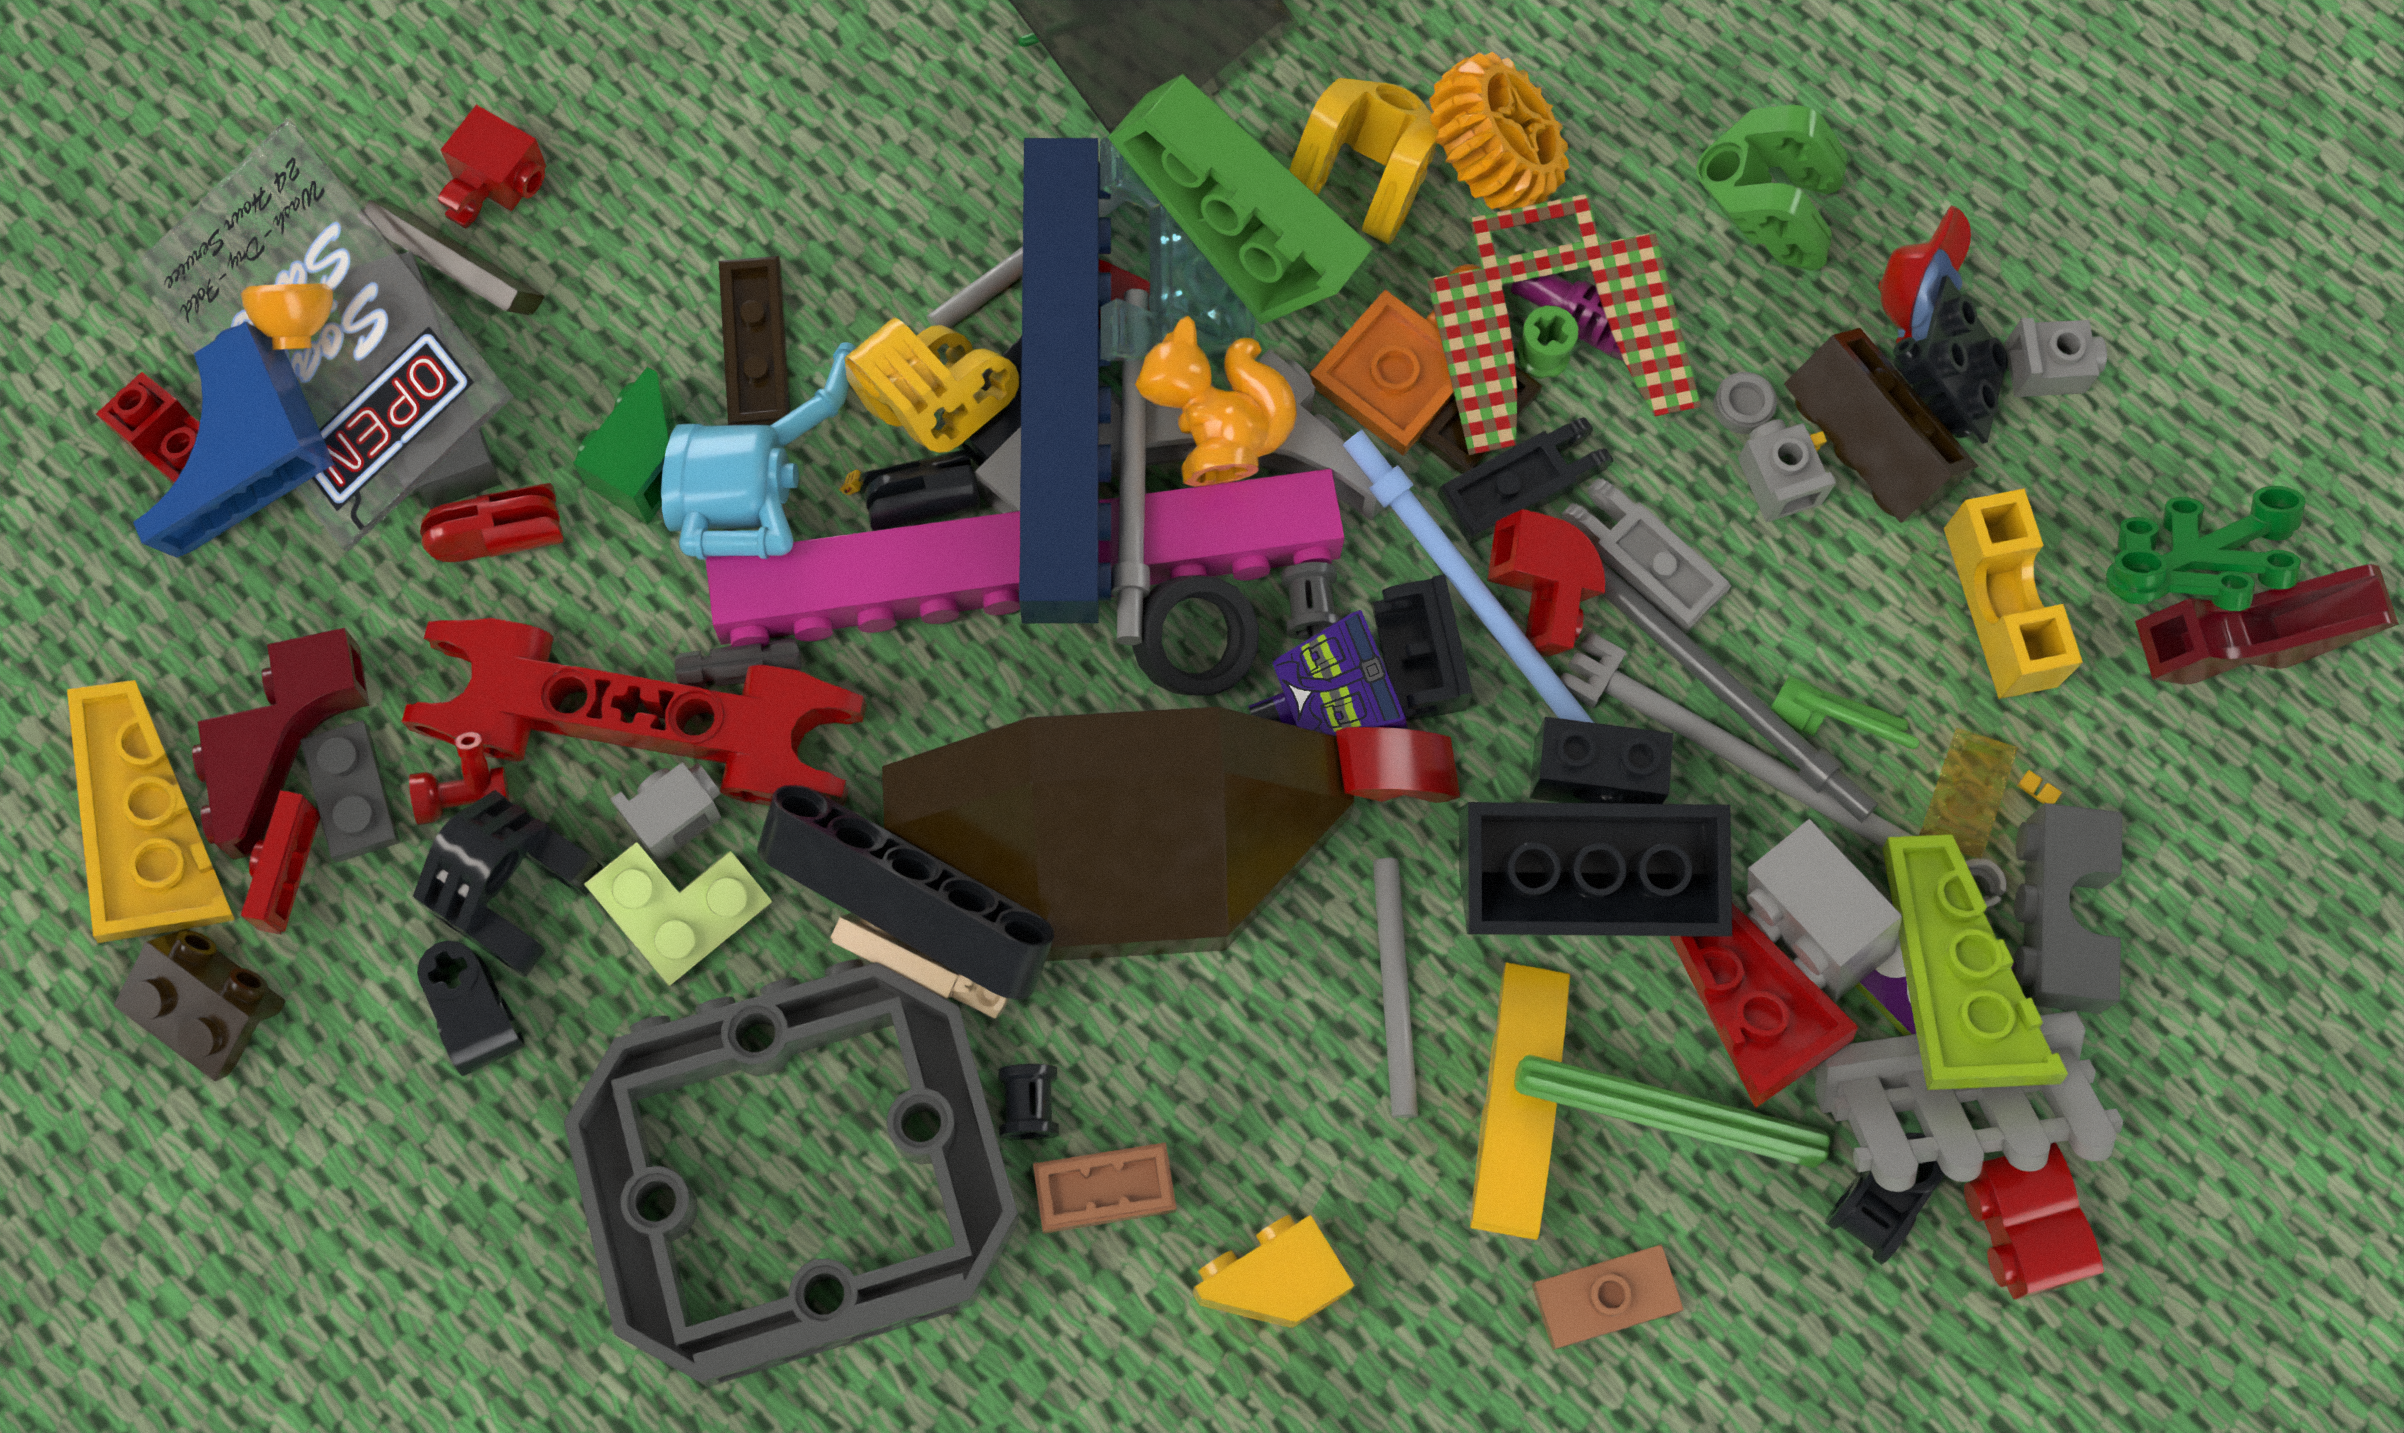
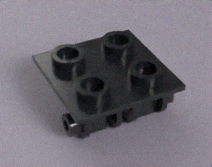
M1946 275L1941 279L1926 338L1916 341L1913 337H1908L1898 342L1893 349V354L1896 356L1894 366L1910 385L1913 384L1912 389L1922 398L1923 402L1952 435L1954 434L1956 438H1964L1974 432L1980 442L1984 444L1988 442L1994 414L1998 410V397L2004 372L2008 368V357L2002 342L1998 338H1992L1979 320L1971 299L1965 295L1962 296L1949 276Z

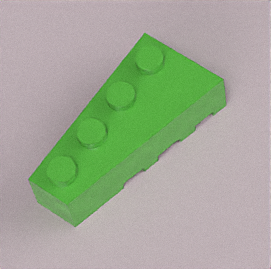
M1183 74L1147 93L1107 137L1261 325L1337 294L1373 249L1365 239Z

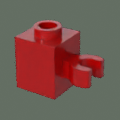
M477 104L440 149L454 179L445 185L437 199L439 203L448 207V210L445 212L446 218L465 229L475 221L480 213L483 201L487 197L512 211L522 197L528 199L534 196L544 181L545 168L547 166L536 138Z

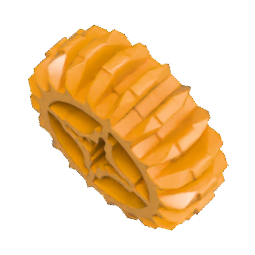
M1490 52L1486 55L1477 53L1471 58H1464L1445 72L1442 76L1443 78L1434 84L1435 93L1429 98L1430 106L1434 111L1429 118L1431 124L1439 132L1435 141L1443 146L1447 154L1445 162L1453 165L1458 173L1457 180L1459 182L1465 181L1470 186L1471 195L1474 198L1483 196L1486 205L1491 210L1499 208L1501 211L1543 203L1548 200V196L1555 193L1557 188L1565 182V171L1570 168L1568 158L1564 154L1569 149L1568 143L1560 135L1563 126L1555 120L1551 111L1553 105L1547 104L1541 95V87H1535L1530 82L1528 72L1524 69L1517 71L1514 62L1508 57L1501 60L1500 56Z

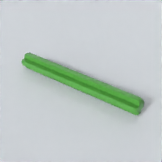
M1526 1055L1518 1062L1515 1071L1514 1087L1520 1094L1811 1168L1818 1167L1821 1163L1826 1162L1829 1155L1830 1137L1823 1129L1534 1055Z

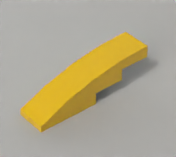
M1505 963L1500 986L1496 1032L1492 1041L1486 1101L1482 1110L1470 1223V1228L1533 1240L1538 1239L1550 1164L1557 1103L1520 1094L1514 1087V1079L1518 1062L1526 1055H1534L1562 1063L1570 983L1569 973Z

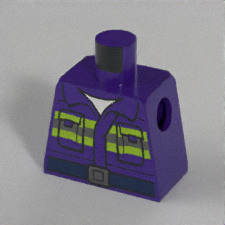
M1362 610L1351 613L1278 657L1272 664L1283 692L1248 706L1251 715L1336 736L1337 730L1346 727L1408 729L1406 718Z

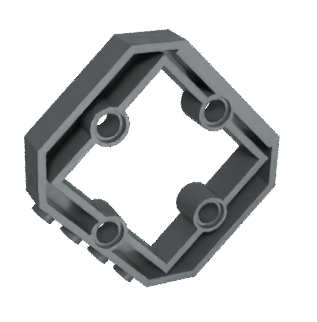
M860 959L843 961L825 969L826 977L802 984L799 983L797 978L782 979L763 986L760 989L761 996L737 1003H735L733 997L716 998L699 1004L695 1008L696 1014L689 1017L670 1021L669 1016H655L632 1024L630 1026V1034L614 1038L564 1120L614 1335L707 1387L972 1307L1019 1223L1018 1212L959 1006L877 962L864 966L863 961ZM760 1024H766L775 1028L773 1043L767 1049L752 1053L742 1048L743 1037L750 1028ZM894 1025L911 1089L899 1095L891 1104L887 1115V1130L897 1152L907 1161L920 1165H933L955 1246L854 1276L841 1262L829 1258L815 1259L803 1265L793 1276L788 1297L693 1325L672 1241L684 1236L693 1226L698 1213L697 1198L692 1188L676 1172L662 1166H653L637 1100L739 1070L755 1076L771 1075L781 1070L794 1054ZM919 1112L933 1113L941 1120L939 1132L927 1142H915L905 1136L907 1121ZM660 1189L673 1190L676 1195L674 1211L662 1221L651 1222L646 1220L644 1205L647 1198ZM831 1279L840 1282L844 1287V1299L839 1308L825 1315L813 1313L809 1306V1296L816 1284L823 1280Z

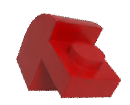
M1521 509L1496 521L1487 581L1532 592L1526 637L1541 656L1550 657L1573 649L1574 643L1582 631L1584 621L1583 610L1579 608L1580 602L1605 593L1604 568L1595 546L1581 530L1571 523L1533 511Z

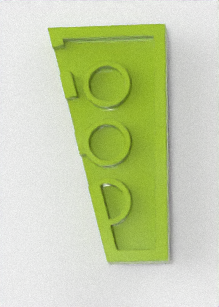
M1953 835L1887 837L1882 851L1892 904L1902 915L1898 937L1927 1090L2061 1084L2067 1077L2068 1072L2058 1052L2052 1054L2040 1029L2043 1021L2032 998H2025L2011 969L2014 961L2004 940H1997L1984 912L1987 905Z

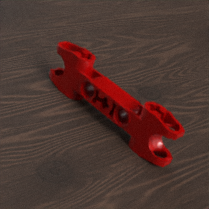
M495 618L428 621L424 639L430 642L432 649L441 651L447 656L461 658L470 662L472 678L464 692L449 702L406 704L402 723L412 732L432 737L454 746L458 736L474 732L482 738L483 754L485 757L520 762L524 760L531 730L724 763L726 766L720 792L725 796L743 802L770 806L773 793L777 788L785 785H798L815 790L842 806L846 804L849 790L846 787V780L838 778L832 773L816 770L800 762L798 759V747L805 734L818 725L834 723L851 725L863 722L867 705L862 695L829 684L802 671L768 665H752L748 667L741 696L677 683L549 663L554 636L543 629L523 623ZM574 692L587 693V700L578 711L573 713L559 712L563 699ZM639 703H644L650 714L636 713L633 723H628L624 713H633L637 710ZM700 713H708L714 716L711 728L700 735L684 733L685 725L691 717ZM658 718L665 719L666 729H664Z

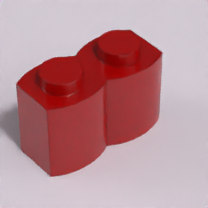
M2056 1142L2050 1143L2047 1163L2040 1170L2023 1171L2017 1169L2008 1162L2005 1156L1984 1161L1980 1175L1976 1179L1965 1183L1964 1195L1968 1209L1977 1222H1985L1991 1236L1993 1247H1990L1987 1251L1991 1273L2000 1287H2008L2014 1300L2088 1280L2104 1273L2102 1258L2095 1236L2079 1206L2078 1195L2071 1172Z

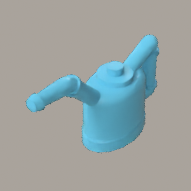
M848 342L841 343L833 354L834 362L824 389L817 390L813 398L770 426L676 425L666 448L661 487L662 513L665 526L669 531H681L679 548L685 555L697 557L699 560H706L708 556H759L761 559H769L770 556H782L791 551L794 539L782 504L787 502L790 488H797L799 472L796 463H789L788 455L783 447L826 418H833L838 415V409L843 406L847 398L850 384L846 378L845 357L856 348L855 345ZM760 527L759 530L708 531V529Z

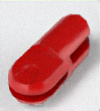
M551 483L476 496L473 499L437 506L422 518L420 527L423 549L432 558L442 562H461L487 556L495 557L561 544L564 539L562 527L559 524L560 516L556 505L555 489Z

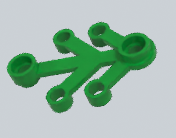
M2268 486L2260 488L2253 494L2249 516L2199 538L2198 531L2201 529L2204 512L2203 504L2190 497L2171 498L2165 504L2163 526L2171 532L2172 551L2164 555L2155 551L2159 527L2154 521L2143 517H2131L2123 520L2120 523L2117 543L2122 552L2115 557V562L2107 569L2106 586L2123 601L2131 604H2148L2171 592L2212 595L2213 604L2221 609L2228 611L2245 610L2252 604L2255 587L2253 578L2245 573L2258 574L2259 582L2269 588L2288 589L2294 587L2298 582L2301 560L2294 553L2285 550L2252 552L2236 551L2233 549L2259 537L2275 541L2290 538L2294 531L2299 529L2302 524L2306 500L2300 492L2288 487ZM2190 569L2226 572H2222L2218 575L2203 573H2192L2186 571Z

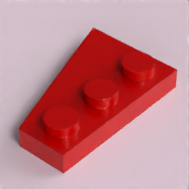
M1733 903L1732 937L1670 936L1755 1108L1853 1041L1858 1026Z

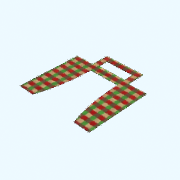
M1588 194L1469 218L1481 268L1427 279L1469 455L1512 447L1516 444L1517 383L1515 360L1502 285L1591 267L1599 298L1613 337L1639 392L1653 415L1656 417L1701 407L1656 232L1600 243ZM1575 214L1581 242L1497 259L1491 235L1492 231Z

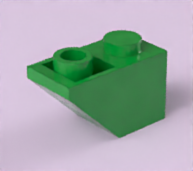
M647 366L635 382L627 384L621 390L616 399L614 410L598 430L591 431L583 439L579 446L577 457L573 461L575 468L588 489L647 525L662 506L663 465L666 448L671 433L675 428L671 401L656 371Z

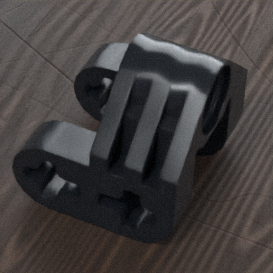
M494 790L457 813L442 827L429 850L413 897L438 920L521 976L527 977L546 952V949L528 934L489 909L487 906L488 902L500 892L521 864L523 857L583 897H587L590 893L584 883L604 867L582 849L550 829L546 823L538 818L535 819L526 810L517 804L514 805L505 796Z

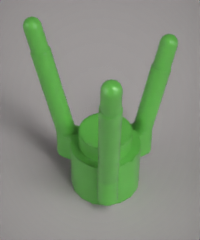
M1791 674L1788 676L1770 708L1799 734L1803 731L1814 737L1825 716L1828 715L1909 749H1917L1920 745L1918 738L1902 732L1909 727L1907 720L1824 691Z

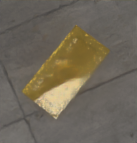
M1956 727L1919 836L1952 834L1961 853L1981 859L2018 747Z

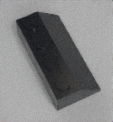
M1468 802L1459 808V876L1467 935L1732 937L1730 805Z

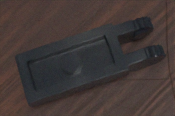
M1582 417L1575 421L1573 420L1571 423L1549 434L1543 431L1444 483L1439 488L1437 496L1469 545L1494 533L1496 521L1521 509L1535 511L1574 490L1576 485L1611 466L1614 459L1605 448L1593 451L1569 465L1561 456L1560 452L1581 444L1591 435L1593 428L1586 418Z

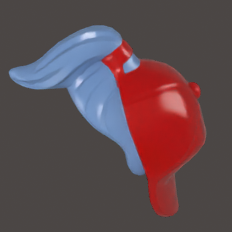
M1951 205L1928 242L1896 248L1890 255L1882 280L1878 284L1884 312L1894 326L1898 328L1896 344L1908 337H1913L1916 341L1926 338L1943 276L1948 275L1959 291L1962 287V278L1958 271L1970 246L1971 229L1967 217L1956 206Z

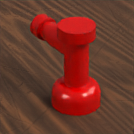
M468 732L461 734L455 740L457 754L461 758V770L464 779L439 783L437 777L429 772L409 775L410 797L417 825L437 822L443 814V808L473 804L494 790L510 801L505 768H490L489 771L487 760L483 754L482 738L479 734Z

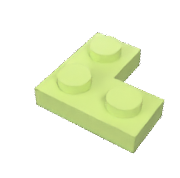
M635 842L584 883L585 887L668 986L673 984L772 902L731 851H728L678 892L642 847Z

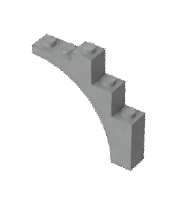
M1269 349L1258 362L1275 369L1287 380L1296 400L1297 417L1294 429L1285 443L1272 453L1258 457L1259 467L1286 474L1332 469L1337 497L1372 521L1383 509V506L1369 490L1373 483L1342 446L1345 442L1342 440V435L1338 428L1321 414L1313 416L1310 413L1316 387L1312 385L1309 374L1291 359L1284 361ZM1099 381V386H1107ZM1112 389L1111 424H1099V444H1111V477L1120 475L1121 400ZM1147 400L1145 466L1185 461L1188 454L1197 447L1193 436L1182 433L1178 426V416L1183 413L1181 408L1159 406ZM1021 427L975 471L979 495L1000 514L1020 511Z

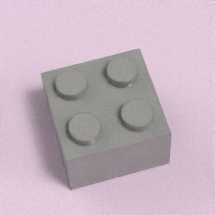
M1810 819L1748 868L1747 907L1751 911L1746 916L1773 943L1778 941L1794 958L1792 962L1820 989H1823L1834 1002L1839 1000L1894 954L1902 915Z

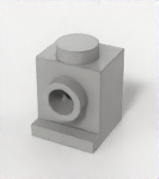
M2034 317L2021 318L2005 341L2014 397L2086 393L2100 375L2099 373L2104 371L2107 362L2106 343L2101 336L2092 337L2089 320L2035 323Z
M1777 419L1755 428L1749 434L1751 440L1746 442L1738 460L1765 522L1767 523L1822 505L1836 484V481L1831 472L1826 473L1805 424L1801 423L1787 428L1784 420ZM1787 455L1791 465L1783 463L1779 457Z
M682 762L671 771L668 768L656 771L640 784L637 789L638 795L628 801L622 791L611 798L622 818L658 864L721 819L713 802V799L719 796L721 792L699 763L690 769Z

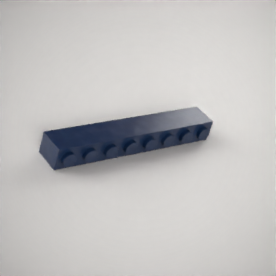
M1024 138L1019 604L1022 624L1099 623V601H1111V562L1099 563V541H1111V503H1099V482H1111V444H1099V424H1111V386H1099V367H1111V329H1099V310H1111V272H1099V254H1111V217H1099V200H1111V162H1099L1098 138Z

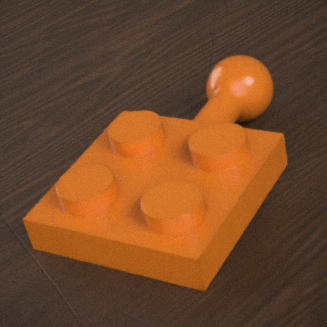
M1464 264L1453 269L1449 275L1481 267L1474 264ZM1384 290L1309 374L1312 385L1316 387V391L1402 456L1407 453L1420 438L1421 434L1455 396L1434 309L1424 319L1387 290Z

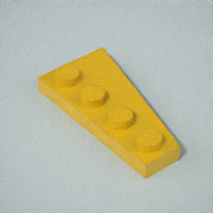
M131 680L67 689L92 931L97 943L198 928L235 920L136 681Z

